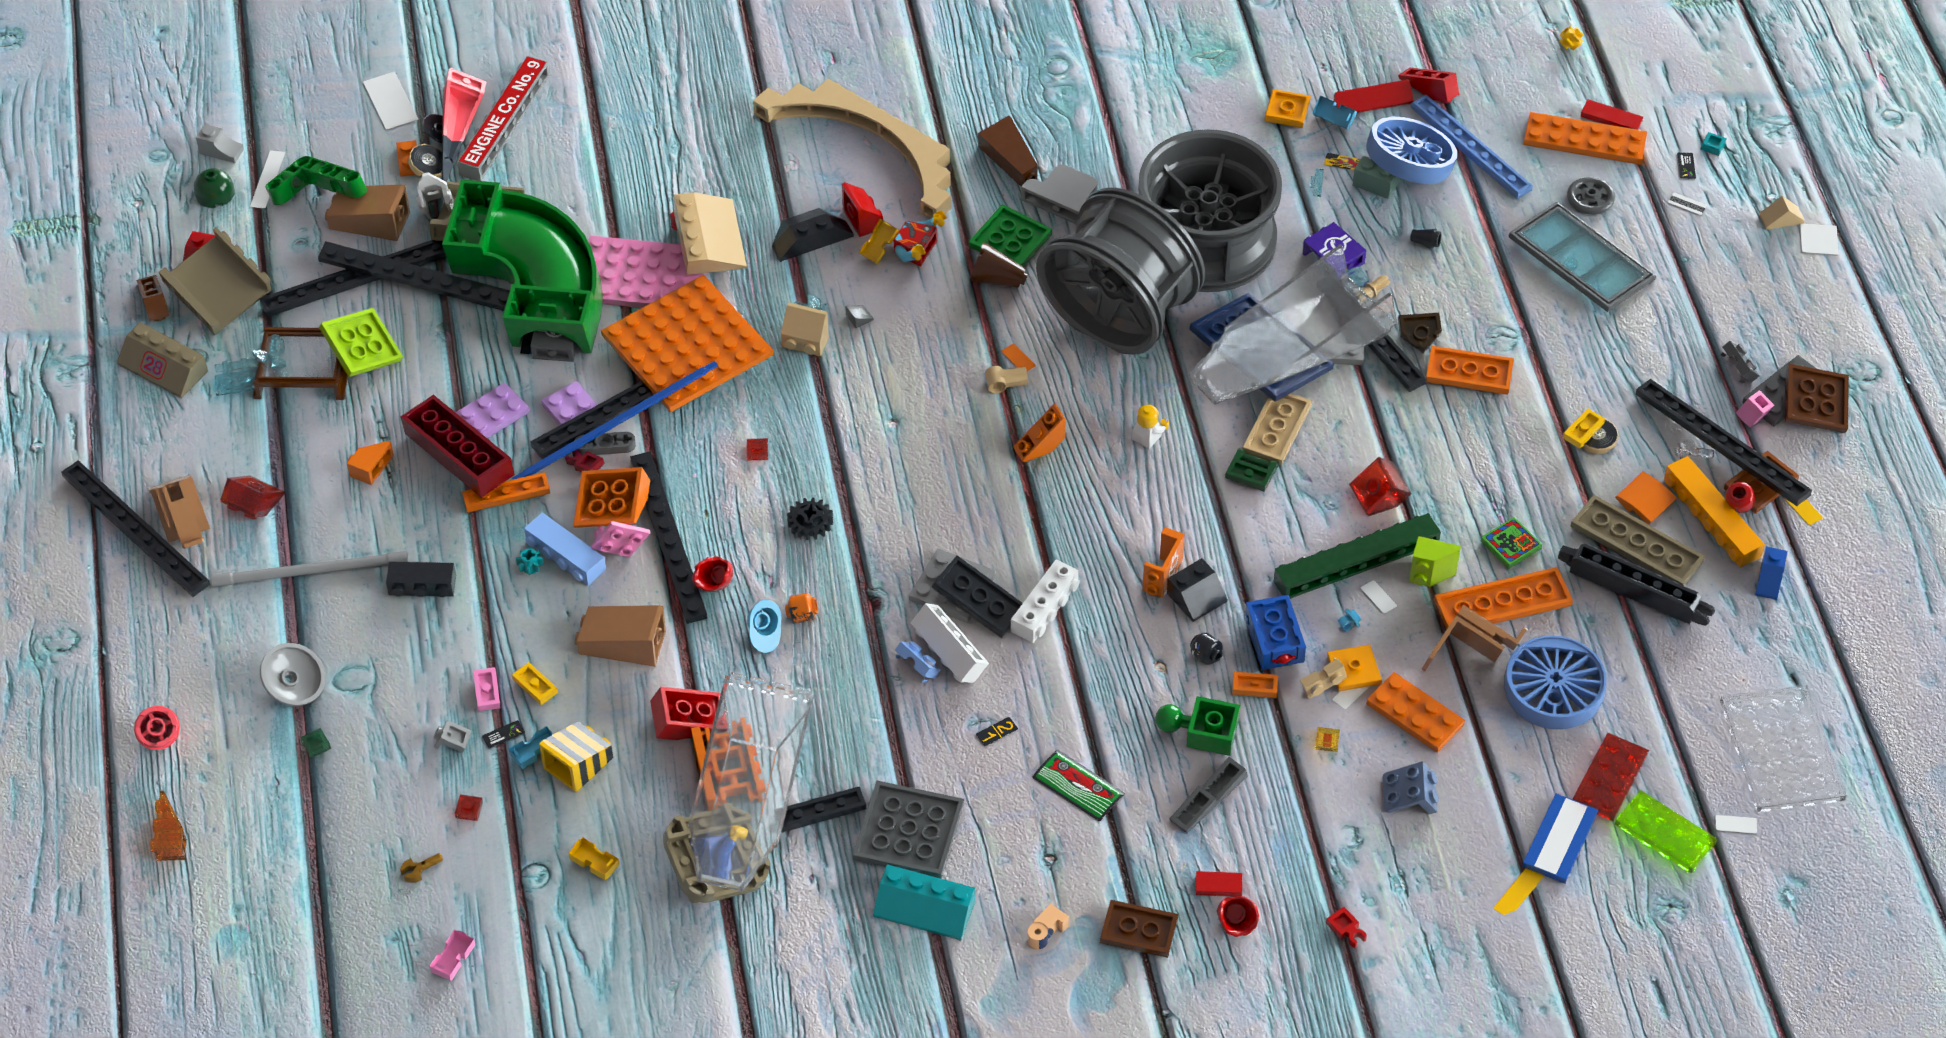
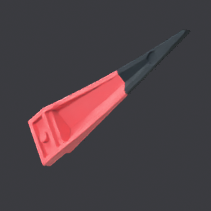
M449 68L443 87L442 180L445 182L448 180L484 95L486 85L485 81Z

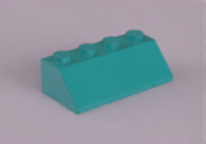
M887 864L880 881L873 917L962 940L975 905V888Z

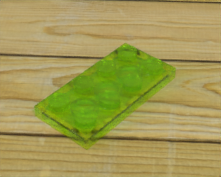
M1642 790L1637 793L1620 813L1614 825L1691 874L1717 843L1716 837Z

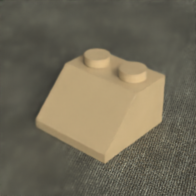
M788 302L781 330L782 347L821 357L829 339L827 312Z

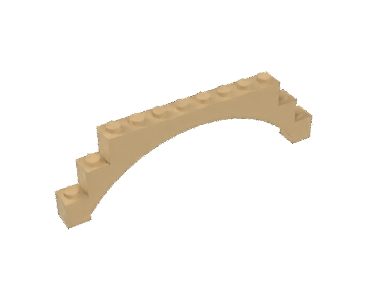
M828 78L814 91L797 83L784 96L767 88L753 100L754 115L768 123L776 119L793 117L826 118L850 123L880 136L893 145L907 159L917 174L923 192V198L920 200L921 214L931 219L937 211L942 210L946 214L951 209V195L945 191L951 186L950 171L945 168L950 163V149L933 140L930 136L921 133L916 128L902 122L899 118L890 115L884 109L878 108L871 104L870 101L847 90L839 83Z

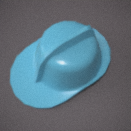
M761 600L748 613L747 625L753 647L760 652L766 653L773 651L780 642L781 611L774 601Z

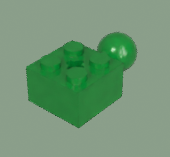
M1197 696L1192 716L1183 715L1181 709L1176 705L1166 704L1161 706L1156 712L1155 722L1160 730L1167 733L1175 732L1181 727L1187 728L1186 747L1230 756L1238 727L1241 705Z

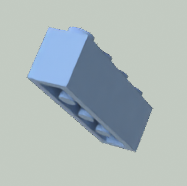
M541 513L524 528L527 544L532 548H537L547 559L555 561L562 570L569 571L576 580L590 585L606 570L605 557L544 513Z

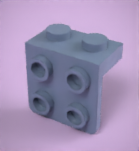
M1423 761L1383 774V800L1386 812H1394L1417 804L1428 814L1437 812V803L1439 802L1436 792L1437 776Z

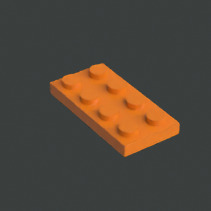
M1431 346L1426 382L1508 395L1514 358Z
M1395 672L1367 698L1366 702L1368 706L1437 753L1465 723L1462 717Z

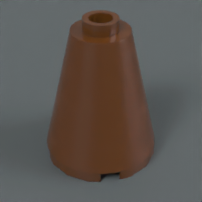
M983 242L970 281L1019 288L1020 284L1024 285L1028 276L1025 273L1026 268Z

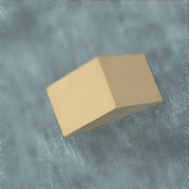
M1783 196L1759 214L1766 230L1803 224L1805 221L1798 206Z

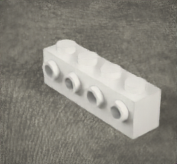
M1055 560L1011 618V632L1032 643L1035 642L1038 636L1041 637L1049 621L1052 622L1055 619L1058 609L1067 603L1069 594L1072 591L1075 592L1080 583V580H1078V570L1059 560Z
M925 603L911 621V624L916 629V634L925 639L928 643V648L937 653L941 658V663L954 673L953 677L961 683H974L989 664L939 605Z

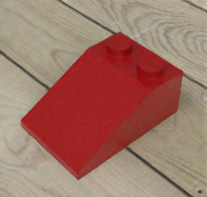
M660 686L650 700L657 739L692 738L691 728L699 726L701 731H705V728L709 727L711 735L728 731L722 694L719 692Z

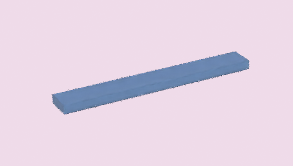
M1424 95L1411 103V108L1435 129L1447 136L1459 150L1515 198L1519 199L1532 191L1533 185L1429 96Z

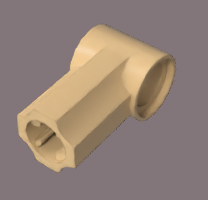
M991 366L985 371L988 389L994 394L1003 392L1006 387L1028 385L1026 367L1002 369L1000 366Z

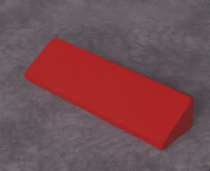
M1409 80L1334 93V102L1337 103L1336 107L1339 108L1340 105H1344L1355 110L1357 113L1414 102Z

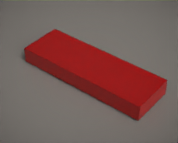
M1587 99L1580 116L1602 124L1639 130L1643 122V116Z

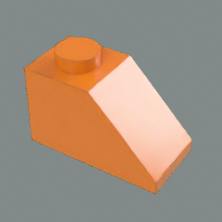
M385 441L358 448L347 461L350 477L372 485L394 456L391 442Z

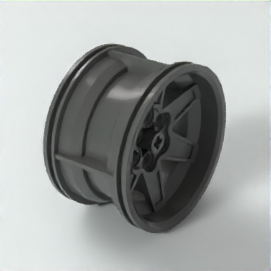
M1210 129L1188 131L1172 136L1158 144L1147 155L1139 173V195L1159 206L1165 203L1172 209L1164 210L1175 218L1193 239L1202 256L1205 267V280L1198 292H1220L1235 289L1251 282L1262 274L1271 263L1276 250L1277 226L1274 215L1279 207L1282 192L1280 170L1272 156L1259 144L1244 136L1228 131Z
M1103 188L1092 193L1080 208L1075 234H1068L1052 240L1039 254L1036 262L1039 284L1046 298L1058 314L1075 330L1097 340L1118 353L1129 355L1148 351L1162 335L1165 310L1189 302L1201 289L1205 280V267L1202 256L1193 239L1182 225L1153 201L1121 188Z

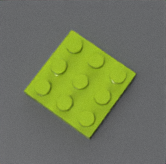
M374 308L322 322L319 326V329L349 377L400 362L403 358V355Z

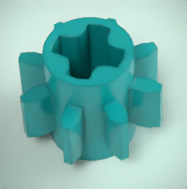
M531 548L521 550V557L516 558L519 571H524L528 575L540 572L539 566L544 565L539 550L535 551Z

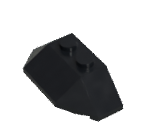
M817 208L782 220L772 244V249L778 260L782 262L854 237V234L846 220L821 208Z

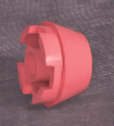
M152 706L143 710L138 715L134 725V733L139 743L151 750H162L169 747L175 742L180 731V724L176 714L164 706Z

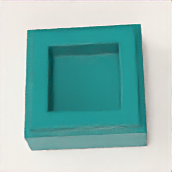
M1708 132L1701 144V150L1719 156L1726 144L1727 138Z

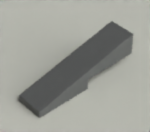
M1228 757L1202 787L1198 786L1169 818L1170 821L1188 833L1248 777L1247 770L1231 757Z

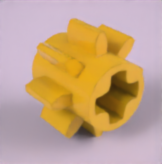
M1569 26L1560 33L1562 39L1559 42L1566 50L1569 47L1571 50H1574L1582 44L1583 40L1581 37L1584 35L1577 26L1574 29Z

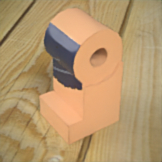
M1050 904L1029 926V946L1038 950L1046 947L1048 939L1057 930L1063 933L1069 927V916Z

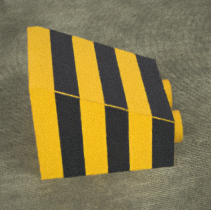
M579 721L539 743L543 769L575 792L581 789L613 759L611 743L606 738H601L595 734L591 727L584 726Z

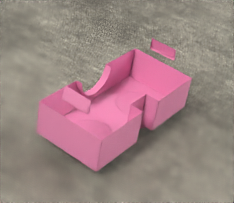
M454 930L446 941L443 952L438 954L431 963V972L452 981L461 967L460 959L466 960L474 948V938L467 936L466 933L459 930Z

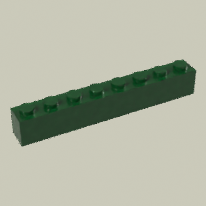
M1429 513L1422 516L1418 515L1413 519L1398 522L1386 529H1379L1372 534L1357 537L1350 542L1340 543L1336 547L1321 550L1314 555L1301 557L1289 564H1282L1275 568L1273 582L1282 596L1289 595L1291 599L1414 554L1418 536L1439 541L1441 531Z

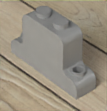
M1058 165L1043 182L1036 179L1027 180L1021 187V200L1077 225L1080 208L1091 194L1098 190V181L1091 175L1082 173L1072 167Z

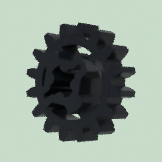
M812 497L811 501L803 498V503L796 501V507L790 506V512L787 513L788 528H791L792 534L797 533L798 538L804 535L806 540H809L810 536L817 540V535L820 534L824 537L825 531H831V525L834 523L833 510L829 509V504L823 505L822 499L815 502L814 497Z

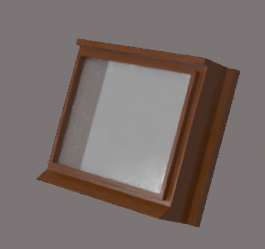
M264 327L257 374L253 383V399H262L264 387L334 388L336 400H345L348 375L319 328Z

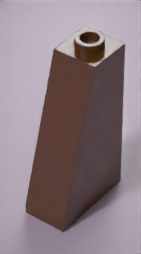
M1010 116L1003 118L978 133V147L1021 187L1029 179H1038V165Z

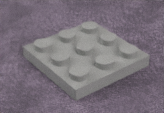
M937 548L910 592L909 601L922 606L925 603L939 605L946 615L968 623L971 618L969 614L932 588V584L956 557L954 554ZM962 558L989 579L994 580L996 576L995 570Z

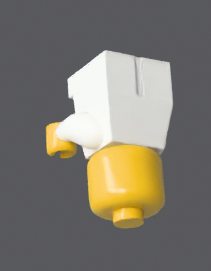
M1143 405L1138 410L1136 425L1132 431V440L1150 449L1161 437V433L1169 428V421L1167 420L1166 422V419H1162L1159 426L1157 408L1152 405Z

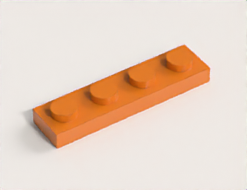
M545 472L505 481L482 498L471 489L462 491L467 513L551 493Z

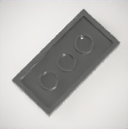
M1799 355L1743 397L1742 403L1744 404L1748 398L1760 390L1774 404L1771 410L1763 417L1772 426H1776L1785 419L1786 366L1790 363L1815 368Z

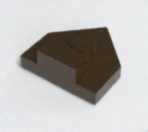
M1439 313L1398 315L1400 337L1423 354L1441 335L1442 328Z

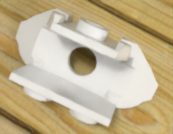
M429 172L422 174V178L419 179L417 186L419 196L416 197L417 205L422 215L425 214L428 220H430L431 216L427 202L439 198H444L449 212H451L454 201L447 182L431 175Z

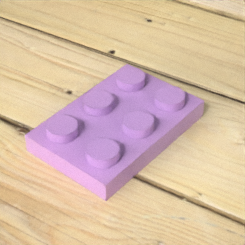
M504 382L456 413L482 435L489 438L528 414L530 410L529 406Z

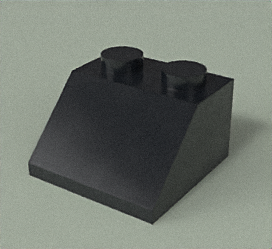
M1203 558L1167 579V595L1192 622L1228 601L1216 572Z

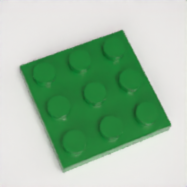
M1002 204L969 240V247L980 252L983 242L987 243L1024 267L1050 238L1052 228Z

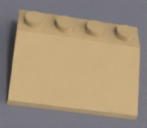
M695 192L674 194L673 211L686 274L747 268L733 199Z

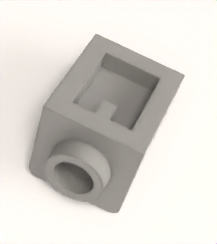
M447 720L442 727L438 726L433 738L436 739L434 747L439 749L441 744H444L463 753L466 749L471 730Z

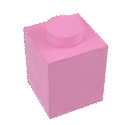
M1759 390L1748 398L1736 414L1751 428L1771 410L1774 404Z

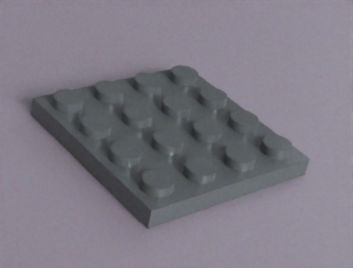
M876 780L853 852V860L886 867L888 864L942 879L963 810L964 799Z

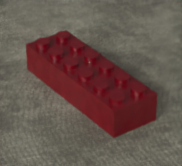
M432 395L400 416L405 434L481 498L515 475L511 457L435 395Z

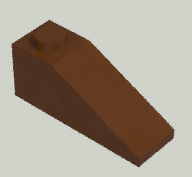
M157 275L136 280L149 321H161L170 316Z

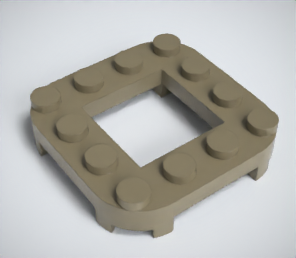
M723 804L719 810L684 818L680 814L674 817L673 821L668 825L663 835V845L680 887L688 896L690 902H713L753 892L763 886L769 873L770 860L769 858L765 859L751 828L750 822L752 818L748 812L744 814L739 809L733 808L732 804ZM733 826L748 830L745 840L740 841L736 839V846L734 847L742 869L710 877L707 874H702L689 842L727 833L730 838V829Z

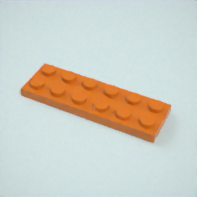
M1530 112L1523 145L1641 165L1647 131Z
M1558 567L1434 596V602L1446 629L1463 605L1495 624L1569 607L1573 604V599Z

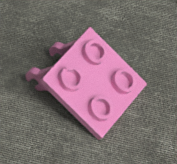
M611 521L605 530L601 526L598 527V530L595 529L594 537L596 540L591 547L602 552L631 557L649 536L650 530Z

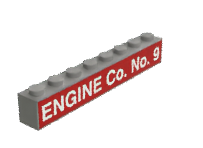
M526 56L524 61L519 64L518 70L511 76L509 84L502 90L497 102L493 103L492 110L484 117L482 125L476 129L471 142L467 143L465 151L458 157L457 166L460 176L482 181L550 76L547 61Z

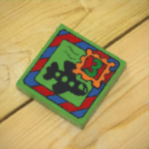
M1515 517L1481 537V542L1508 569L1542 549V544Z

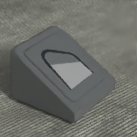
M864 305L845 306L846 316L855 328L874 320Z

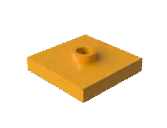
M1272 89L1264 121L1303 128L1311 96Z
M1370 644L1327 652L1329 663L1333 662L1334 658L1339 659L1347 675V678L1337 685L1338 691L1382 683Z

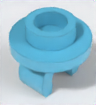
M1348 608L1344 610L1346 615L1338 620L1341 628L1347 632L1353 625L1357 628L1360 627L1359 621L1361 618L1354 609L1350 611Z

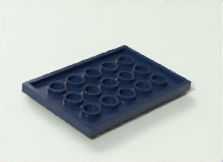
M1249 292L1194 321L1189 327L1192 333L1274 402L1333 370L1334 363Z

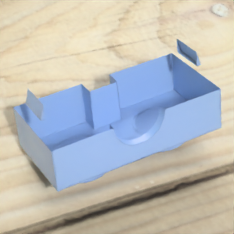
M912 641L910 643L900 642L896 647L895 651L899 655L896 654L895 658L900 659L902 656L906 660L912 657L915 661L914 668L923 677L935 679L941 671L935 665L936 661L928 655L923 656L921 647ZM923 679L922 682H923V683H926V682H928L929 680Z

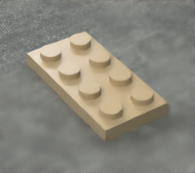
M1291 393L1276 402L1268 397L1243 446L1245 453L1268 461L1279 462L1278 465L1282 466L1312 406V400Z

